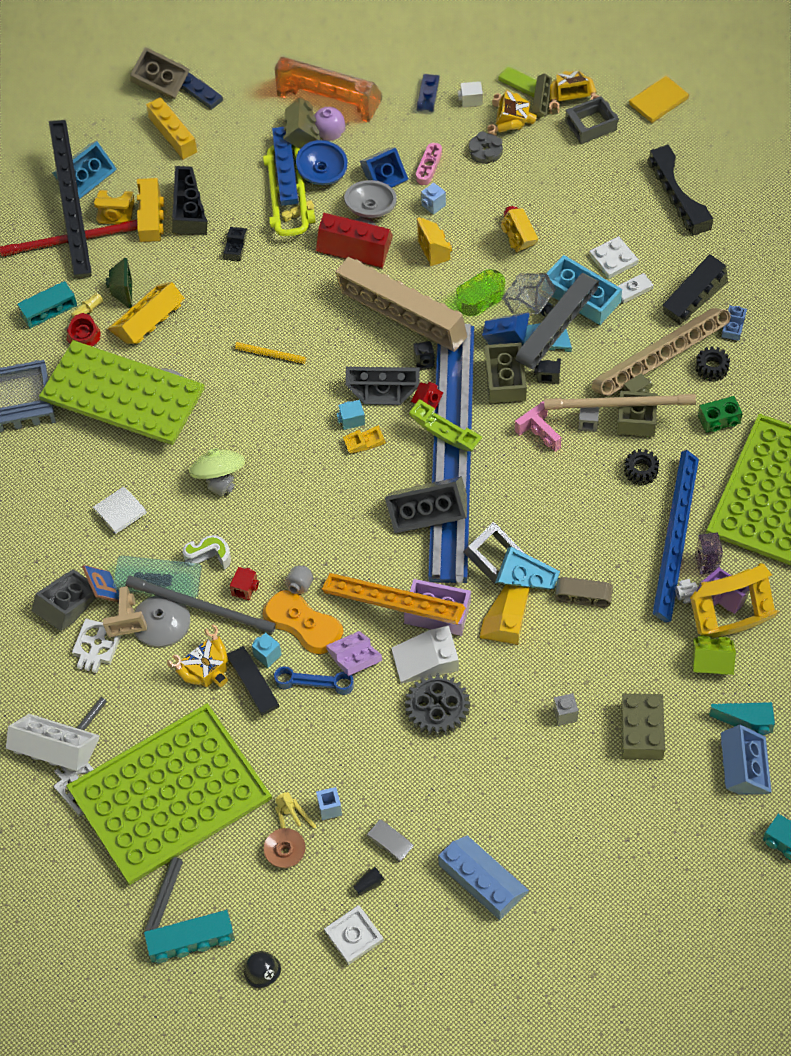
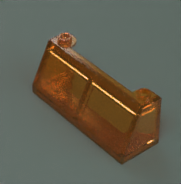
M282 56L274 67L277 96L285 98L289 92L297 94L298 90L302 89L358 105L357 112L362 113V121L369 123L382 100L380 90L371 81Z

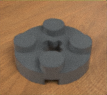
M483 131L479 132L469 143L471 158L482 164H488V161L492 160L493 162L497 161L503 153L502 139L493 134Z

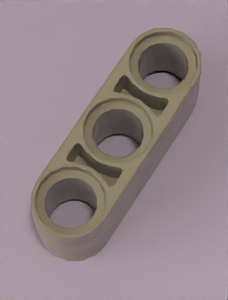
M560 577L556 583L555 599L562 603L607 608L611 606L613 586L607 582Z

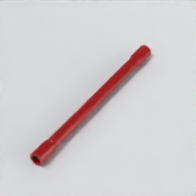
M136 219L120 224L85 230L86 239L120 232L138 230V222ZM67 234L0 246L1 257L68 243Z

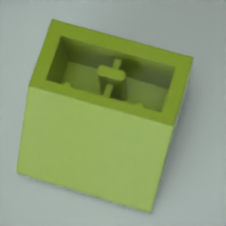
M700 635L698 638L693 637V672L734 675L736 650L733 640H730L728 637L710 639L709 636Z

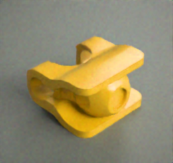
M99 190L94 201V206L98 208L97 222L120 224L131 221L135 204L134 193L132 191H125L122 196L111 198L107 195V190Z

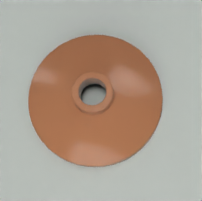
M289 828L273 831L264 843L266 859L270 864L278 868L295 866L302 860L306 850L305 841L301 834ZM283 849L289 850L288 853H282L281 851Z

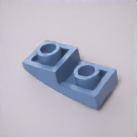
M729 305L728 311L731 318L729 323L723 328L722 337L740 341L747 309Z

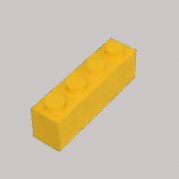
M161 97L146 104L149 119L183 160L197 153L195 138Z

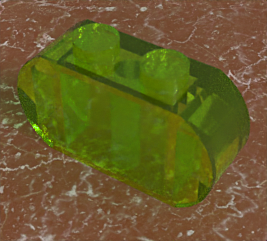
M486 269L458 286L456 290V306L458 310L464 315L476 316L481 312H485L490 306L499 303L505 296V277L497 270Z

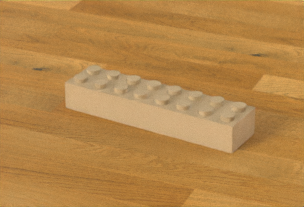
M347 257L335 271L342 294L455 352L467 338L463 315L459 311L448 308L444 303L434 301L428 295L424 296L416 289L409 288L402 282L391 279L387 274H381L373 267H368L359 260H354L350 257Z

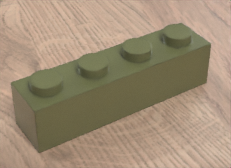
M546 73L537 76L532 113L536 114L538 118L547 116L552 77Z

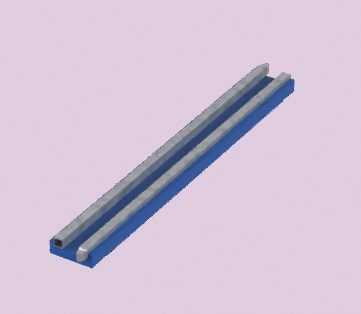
M465 324L467 338L455 352L437 343L436 385H438L437 389L444 393L435 413L463 430L466 427L472 430L474 326ZM434 436L432 483L462 476L467 493V518L430 526L429 582L457 583L458 586H461L462 583H467L468 557L463 551L468 547L471 452L452 446Z

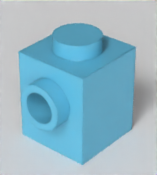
M360 400L338 405L337 421L339 424L342 423L344 430L365 425V414Z
M266 632L261 637H257L252 644L254 657L267 668L282 655L280 644Z

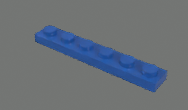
M284 127L272 128L281 206L299 204L291 143L283 139L286 134Z

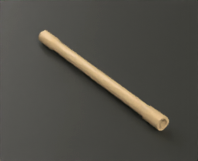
M696 394L544 399L545 410L696 405Z

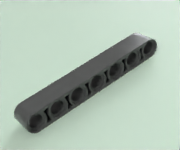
M582 273L520 348L515 360L530 369H534L596 292L599 281Z

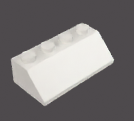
M28 714L8 726L6 749L12 750L16 754L31 756L35 760L47 761L51 765L66 767L69 771H78L87 765L100 735Z

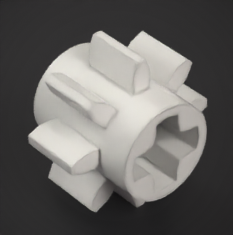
M690 579L679 581V586L675 587L677 599L683 600L684 604L691 603L690 597L697 591V584L695 582L691 583Z

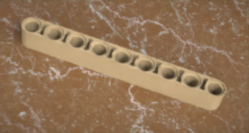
M712 308L595 378L592 382L593 391L602 395L615 393L623 388L624 383L641 373L643 375L727 325L731 318L729 311L719 308Z

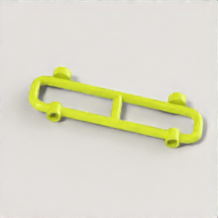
M291 144L292 150H294L296 167V157L300 149ZM272 145L267 150V155L263 156L264 166H268L273 217H269L270 227H274L275 232L280 236L300 235L306 232L309 224L316 223L314 209L307 210L304 178L299 174L296 167V186L299 194L302 225L294 229L281 228L278 193L280 192L279 186L276 183L274 145Z

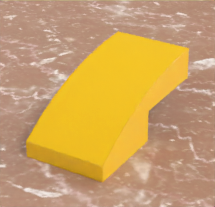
M379 425L362 433L359 429L343 437L349 453L362 452L386 444Z

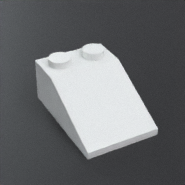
M449 626L428 630L391 648L401 684L421 680V677L424 679L428 678L429 674L434 677L437 673L443 675L459 671V659Z

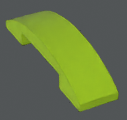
M420 399L409 412V415L428 432L462 450L472 452L482 439V436L466 427L463 430L436 414L435 408Z

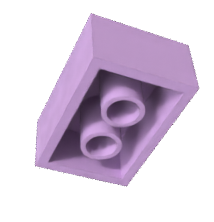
M413 579L410 592L461 603L466 609L458 625L405 612L404 624L427 629L449 626L451 634L462 636L471 604V591Z

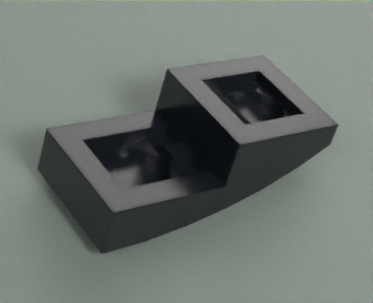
M229 228L223 259L241 261L247 228Z

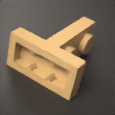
M127 586L120 587L118 616L103 619V626L108 637L147 630V623L142 612L134 613L132 607L135 605V597L133 593L130 594Z

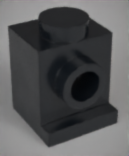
M431 341L413 344L416 368H420V371L435 368L434 350Z
M557 358V361L540 360L534 368V375H538L537 383L559 384L560 358Z

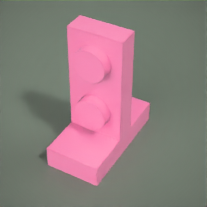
M543 401L515 420V432L520 436L531 428L532 432L536 436L538 435L547 447H551L556 452L561 448V437L543 420L548 416V410H545Z

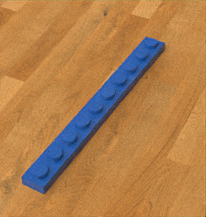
M688 450L681 451L653 608V615L665 623L672 620L676 596L675 587L678 585L699 459Z

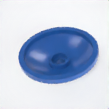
M317 140L309 142L299 150L296 157V167L299 174L308 182L316 185L333 184L339 181L347 170L348 161L346 154L338 145L329 141Z

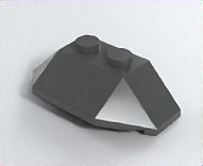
M346 367V386L364 404L401 405L418 388L420 383V368Z

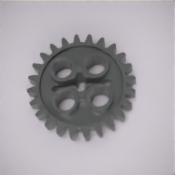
M439 673L436 674V678H432L431 674H429L428 680L421 677V683L415 681V688L409 687L410 694H406L407 701H405L406 715H409V722L414 721V728L420 725L421 733L427 729L428 735L432 731H435L436 736L439 735L440 731L447 735L448 729L454 732V726L461 728L460 721L466 722L465 715H469L468 708H470L469 694H466V687L461 688V682L455 684V677L447 680V674L443 678H440ZM435 690H440V691H442V692L437 694V693H434L433 691H435ZM420 703H427L428 705H426V706H420L419 704H420ZM449 703H455L456 705L451 707V706H448L447 704H449ZM438 715V716H441L442 718H441V719H434L433 717Z

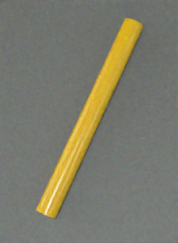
M236 342L235 345L237 350L302 364L306 362V357L239 342Z

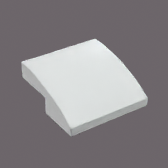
M125 487L120 488L93 506L95 513L105 521L107 527L115 534L147 513L138 500Z

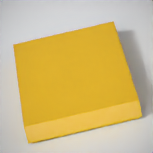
M664 76L630 99L629 105L653 123L689 99V94L669 77Z

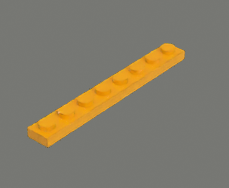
M329 573L322 587L323 592L455 625H458L466 609L461 603Z

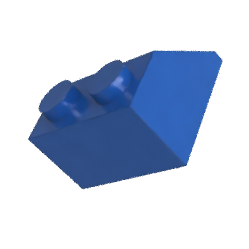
M396 147L387 148L360 161L368 180L379 181L390 187L409 180Z
M527 312L487 320L484 324L482 336L489 345L524 344L530 314Z

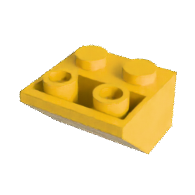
M512 209L507 212L501 221V227L503 232L507 233L510 246L518 253L535 245L539 239L524 209Z

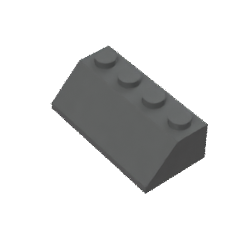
M462 476L391 491L385 496L394 533L467 518V493Z

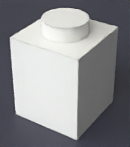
M481 81L461 83V90H458V100H462V107L483 105Z

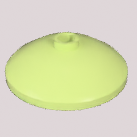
M213 448L192 463L189 473L191 477L197 479L221 477L243 467L245 459L237 452Z

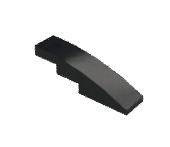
M244 646L227 653L229 663L260 714L263 716L279 708V703Z

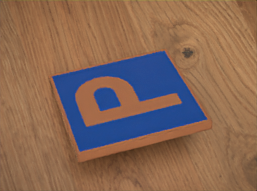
M83 565L82 569L95 597L119 602V590L110 571Z

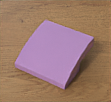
M360 631L326 645L331 657L348 676L382 661V655L371 646L370 639Z

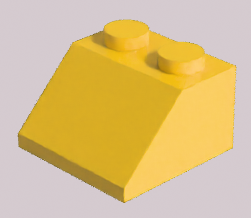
M417 218V241L430 266L449 261L452 247L449 242H446L444 231L439 229L437 223Z

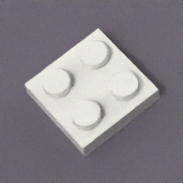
M619 236L589 251V256L608 279L630 269L639 262V259Z
M360 905L324 928V932L348 965L384 941V938Z

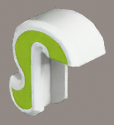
M216 535L206 536L197 546H195L194 541H191L183 547L184 560L188 565L194 566L214 556L218 557L224 570L230 565V549L222 537Z

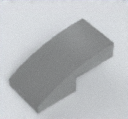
M381 819L366 834L380 849L384 848L398 862L402 861L414 846Z

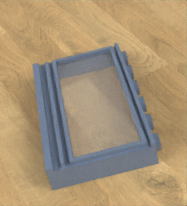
M45 360L0 367V432L4 431L3 424L13 422L14 427L20 429L22 428V420L32 419L33 425H39V417L50 415L52 423H56L53 404L41 401L39 398L40 393L49 380Z

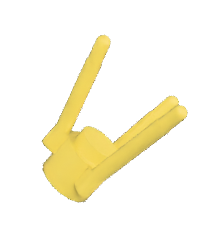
M289 792L282 793L275 799L278 805L275 810L278 813L281 828H286L283 812L284 814H291L297 826H301L294 811L295 808L312 828H316L314 822L300 807L297 800L292 798Z

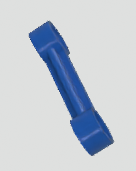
M282 666L274 673L276 686L284 690L291 688L293 685L334 688L338 694L347 695L354 688L352 675L348 676L345 672H339L335 677L294 673L287 666ZM281 674L291 675V679L287 682L277 680ZM341 679H347L351 684L348 687L341 688L337 685V682Z

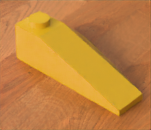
M505 584L483 619L480 638L519 645L530 587Z

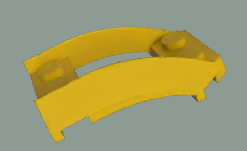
M759 563L753 569H746L722 579L701 582L702 586L698 592L695 591L690 597L698 634L715 638L738 633L762 624L779 613L774 608L768 578L772 574L763 563ZM749 586L754 615L744 620L718 627L712 595Z

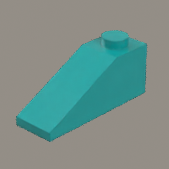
M772 702L711 704L709 716L734 727L742 725L761 735L773 733L775 720Z

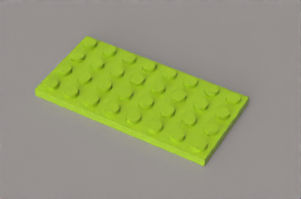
M73 340L40 393L39 398L41 401L174 445L202 395L205 385Z

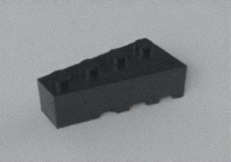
M175 166L172 233L207 235L208 222L205 217L200 192L197 188L193 167Z
M709 254L662 305L664 314L680 325L687 321L697 309L728 283L726 265Z

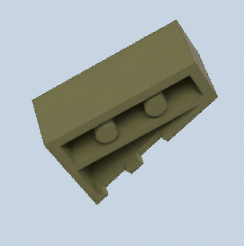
M300 97L285 109V122H287V125L284 127L286 134L283 138L299 149L309 142L320 140V132L315 125L316 118L312 110L313 106L309 101H305Z

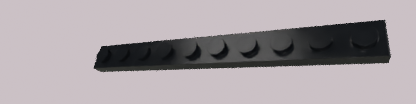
M66 120L49 121L74 278L92 276Z

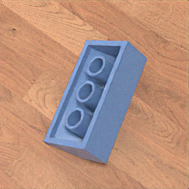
M468 835L453 841L438 855L439 866L499 920L529 892L523 884Z

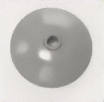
M366 180L351 185L345 192L344 201L346 207L354 214L365 218H378L394 209L397 197L395 191L387 184Z
M157 595L145 599L134 611V613L141 611L147 623V630L135 632L134 634L143 644L150 647L164 648L172 646L182 640L190 628L191 617L187 606Z

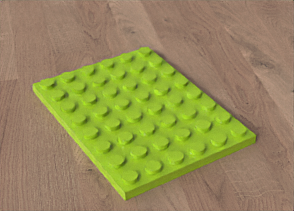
M759 413L706 530V534L791 565V424Z
M208 703L66 785L129 886L168 863L173 857H178L272 799V795Z

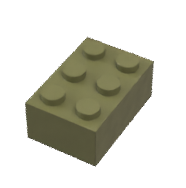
M521 343L485 345V367L489 403L526 401L527 385L524 365L515 360L518 351L522 347Z
M622 693V759L663 760L665 753L663 694Z

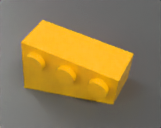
M158 178L137 179L139 191L137 195V201H139V209L137 210L140 242L161 241V234H164V224L161 223V220H164V210H162V207H165L164 196L160 194Z

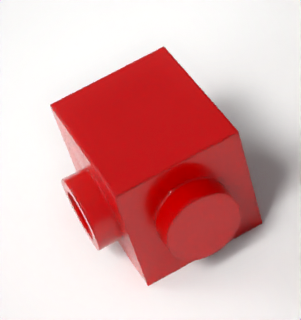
M428 381V384L420 382L411 402L416 404L420 399L436 410L444 392L437 389L438 385Z
M238 567L230 584L231 595L249 601L253 592H256L259 586L257 573L250 568Z

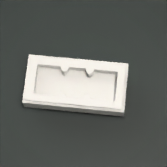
M644 273L618 285L622 289V303L624 304L653 289L654 285Z

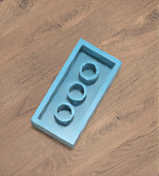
M563 255L543 276L542 291L559 301L582 273L598 280L599 286L596 292L579 313L601 325L621 303L622 289Z

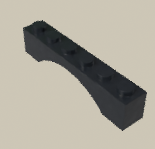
M670 145L650 150L649 158L647 159L650 168H653L656 179L660 180L663 191L667 192L671 204L676 207L677 214L683 219L686 230H689L692 236L712 230L713 217L707 207L688 197L676 182L674 176L676 155Z

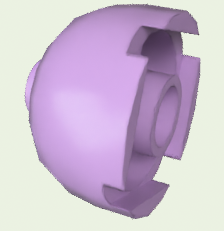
M323 107L314 114L316 118L315 125L320 132L319 136L322 137V140L333 141L340 138L343 131L345 132V119L338 109Z

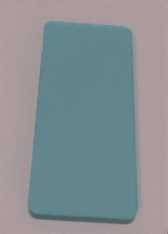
M121 555L117 559L113 586L116 590H120V587H125L126 580L130 575L145 580L148 583L197 598L202 566L198 563ZM128 587L129 592L148 593L145 591L142 592Z

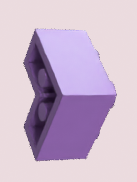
M718 567L702 582L714 581L731 575ZM749 586L712 595L713 605L715 606L719 603L726 610L735 614L743 607L750 593Z

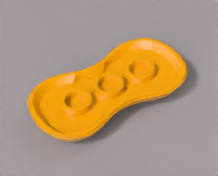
M283 590L274 594L267 601L262 611L264 620L276 623L275 629L284 630L294 635L307 651L314 654L327 653L326 645L340 640L343 636V626L337 618L313 610L300 594H293L289 590Z

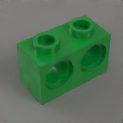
M735 396L699 405L698 418L705 433L717 432L720 429L735 427L741 424L743 413Z

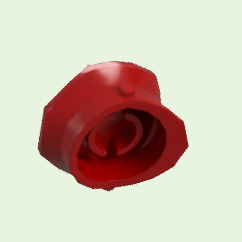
M85 313L75 315L67 329V342L71 344L74 340L93 347L100 341V329L92 317Z

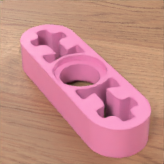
M430 143L427 146L416 171V181L418 184L427 185L431 182L442 156V146L440 144ZM426 162H432V163H434V164L431 165V166H426V165H425Z

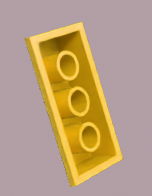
M173 282L158 284L108 327V330L126 344H138L144 339L143 336L146 333L156 329L158 322H163L169 317L168 314L171 311L177 310L185 298Z

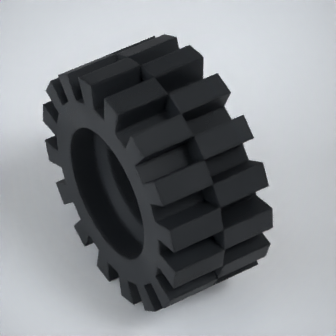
M710 346V350L706 347L704 351L701 350L697 355L696 372H698L699 377L703 375L704 380L709 378L710 382H712V379L715 382L718 381V378L722 380L724 376L726 377L729 370L730 358L728 353L725 354V350L720 351L719 347L716 350L714 346ZM715 361L719 363V366L710 367L706 362Z
M638 449L637 453L633 450L632 454L629 453L627 455L624 466L625 476H628L627 479L629 481L633 479V484H636L637 481L639 485H642V482L648 485L649 481L652 483L657 478L659 460H657L658 457L656 455L653 456L654 453L652 451L648 454L647 449L644 452ZM638 463L646 464L649 467V469L646 471H639L634 466Z

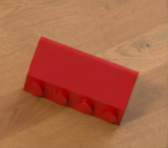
M323 212L318 228L316 251L343 259L350 257L354 260H359L363 264L383 268L393 234L388 228Z

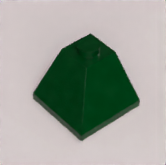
M123 258L109 270V278H106V288H110L111 296L126 307L131 308L132 275L128 258Z

